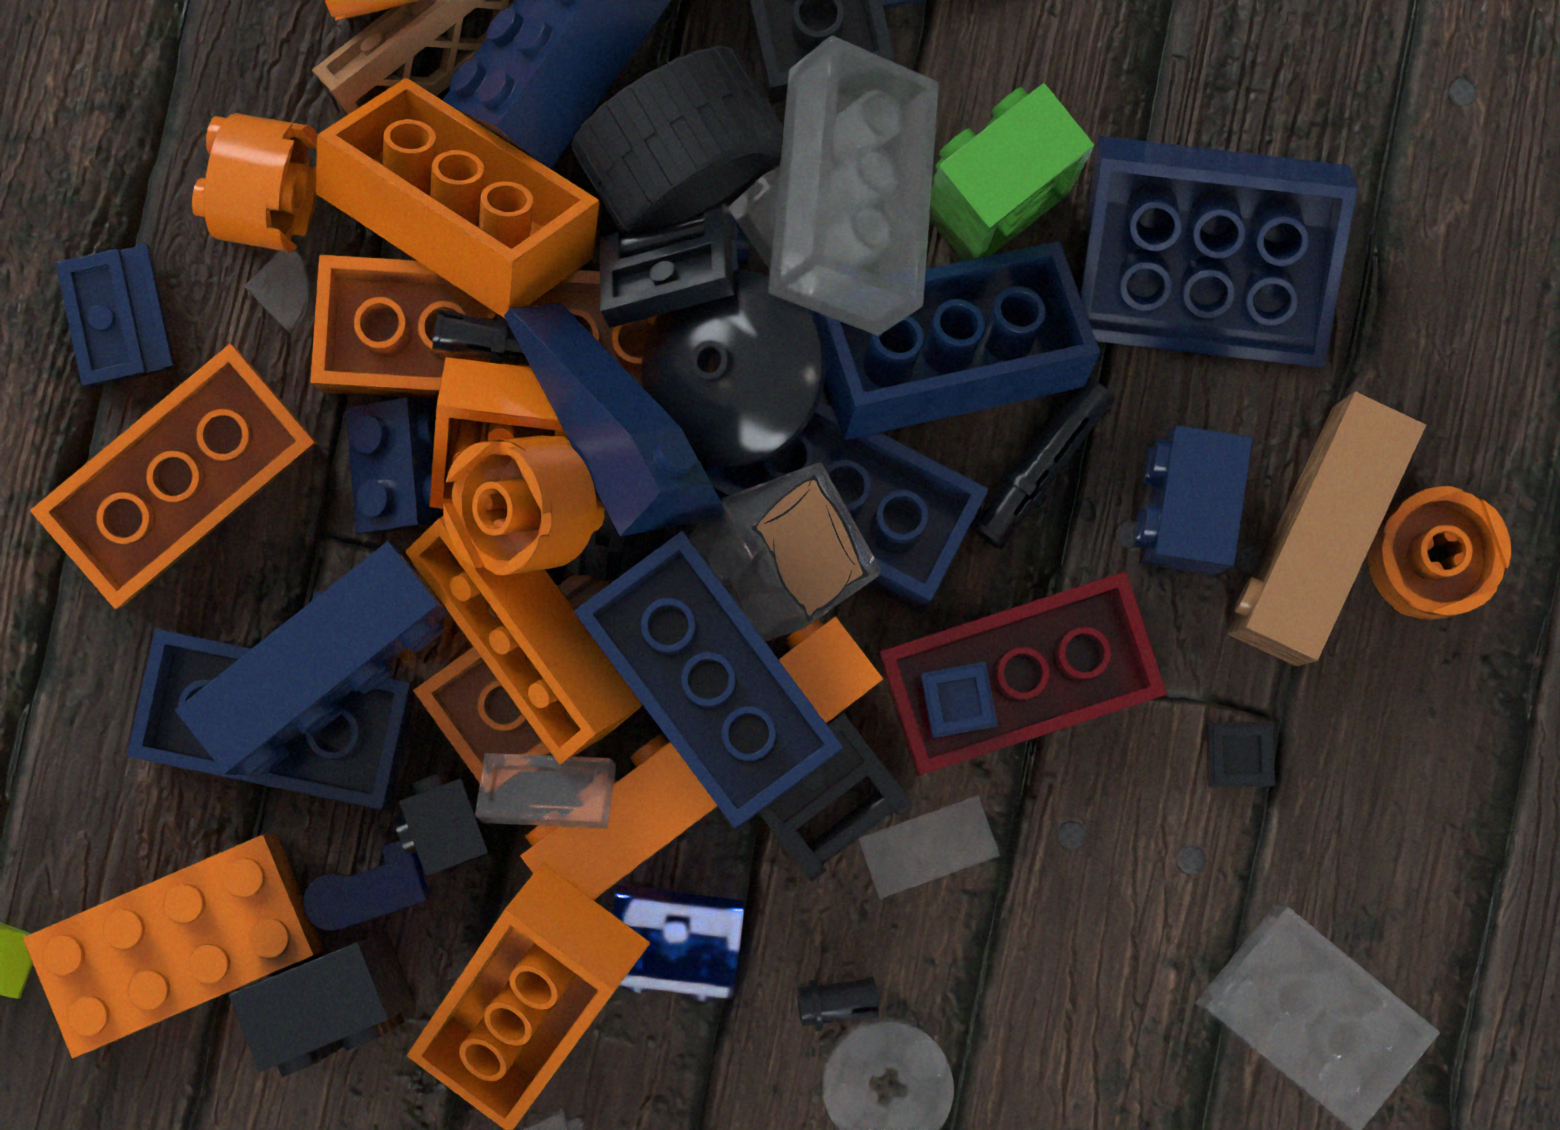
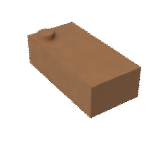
M1356 391L1332 407L1254 577L1251 576L1241 592L1234 610L1237 614L1227 633L1228 635L1294 666L1318 661L1426 424Z

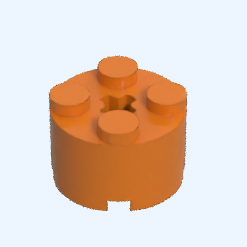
M233 113L227 118L214 116L211 119L206 134V149L210 154L206 178H199L195 184L192 195V210L195 216L205 217L208 231L214 239L285 252H293L297 248L291 241L293 235L305 237L313 218L318 196L316 194V167L309 166L308 148L317 150V133L315 129L309 125Z
M541 435L484 441L473 444L462 451L449 469L446 482H454L451 503L443 504L444 523L450 541L456 552L467 564L475 569L484 568L493 572V575L504 576L557 568L570 563L582 553L592 533L602 526L605 517L604 505L600 497L596 495L594 483L585 462L574 450L570 440L563 436Z
M1451 486L1432 487L1399 501L1387 510L1368 551V566L1377 590L1399 613L1420 619H1443L1472 611L1491 599L1497 591L1506 569H1508L1511 558V542L1502 517L1485 500H1481L1471 493ZM1434 545H1446L1449 550V557L1443 559L1441 563L1431 562L1428 557L1427 550H1430Z

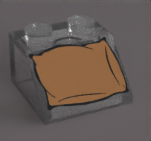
M821 462L721 498L720 501L726 512L718 519L699 522L688 538L764 641L806 628L877 578L881 572V568Z

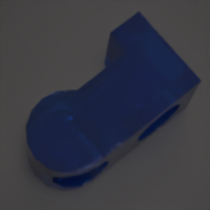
M401 841L381 847L386 865L353 876L342 873L320 876L313 880L305 891L303 906L306 916L311 923L320 929L328 931L339 930L430 900L431 896L417 853L407 855Z

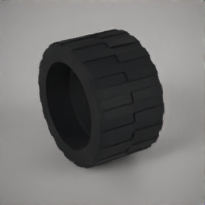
M715 46L676 58L623 88L614 97L602 104L592 116L586 119L581 125L580 130L576 132L571 149L618 230L626 237L702 216L706 207L720 203H729L732 199L752 187L759 179L763 178L782 159L789 145V136L738 52L730 47Z

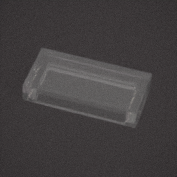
M485 753L475 816L482 823L608 829L616 764L610 758L572 757L559 765L554 756Z
M978 795L858 838L879 899L1000 856Z

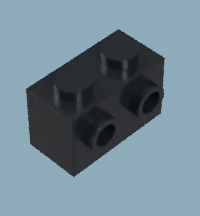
M444 771L411 783L410 786L414 796L399 801L403 815L394 818L398 836L407 855L418 853L426 876L441 873L498 851L472 779L460 778L456 780L453 772L448 773Z

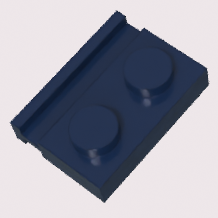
M146 242L123 250L114 249L55 262L81 384L86 389L147 376L149 373L177 369L151 247Z

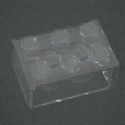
M1277 904L1274 905L1196 1001L1200 1008L1349 1130H1362L1440 1034L1436 1028L1291 908Z

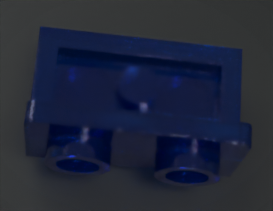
M617 885L613 915L650 942L620 986L636 993H645L652 990L684 993L690 998L703 1001L713 1000L718 997L732 998L734 995L745 900Z

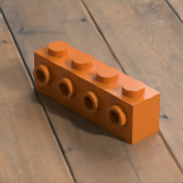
M444 516L437 519L405 551L559 765L607 736L643 705L574 613L573 607L545 569L504 576L493 575V572L484 568L475 569L467 564L453 547L445 527Z

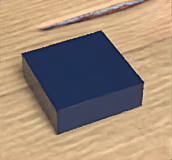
M986 662L920 674L932 738L998 726Z

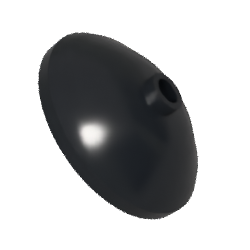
M733 270L734 295L658 315L649 331L642 356V388L682 428L698 460L719 466H744L757 463L787 447L799 436L811 420L823 393L826 378L825 343L819 324L809 306L794 290L770 276L748 270ZM719 351L721 364L716 371L710 373L708 369L709 357L714 352Z

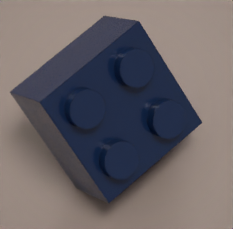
M1175 425L1162 438L1156 440L1154 447H1148L1143 468L1142 484L1152 486L1150 503L1146 504L1145 510H1138L1133 535V547L1143 548L1141 564L1209 575H1217L1234 566L1253 437Z

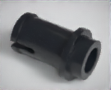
M873 976L861 980L817 985L815 979L808 980V987L796 989L798 1012L802 1027L813 1025L815 1031H820L823 1029L824 1023L867 1017L879 1018L878 994Z

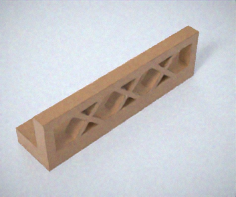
M418 0L410 2V4L390 8L313 68L312 71L347 114L358 109L359 106L356 104V101L376 85L392 87L404 78L410 79L437 96L450 86L451 79L457 69L466 61L471 60L488 38L487 31L477 39L460 37L464 16L475 8L493 9L492 22L501 11L509 8L514 0ZM447 31L446 36H441V34ZM426 46L444 48L441 65L438 70L429 77L410 76L413 58Z

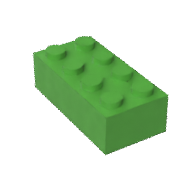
M1042 83L1030 94L1023 87L1016 89L991 111L994 118L986 125L983 131L975 135L971 128H967L954 137L939 152L942 159L935 165L937 172L931 178L933 185L928 189L930 196L924 214L962 261L994 255L1069 196L1095 146L1045 83Z

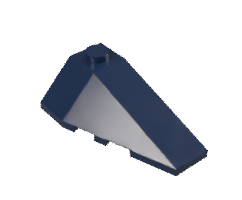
M562 303L510 308L504 317L574 450L585 462L591 474L595 490L620 536L718 519L726 512L682 428Z

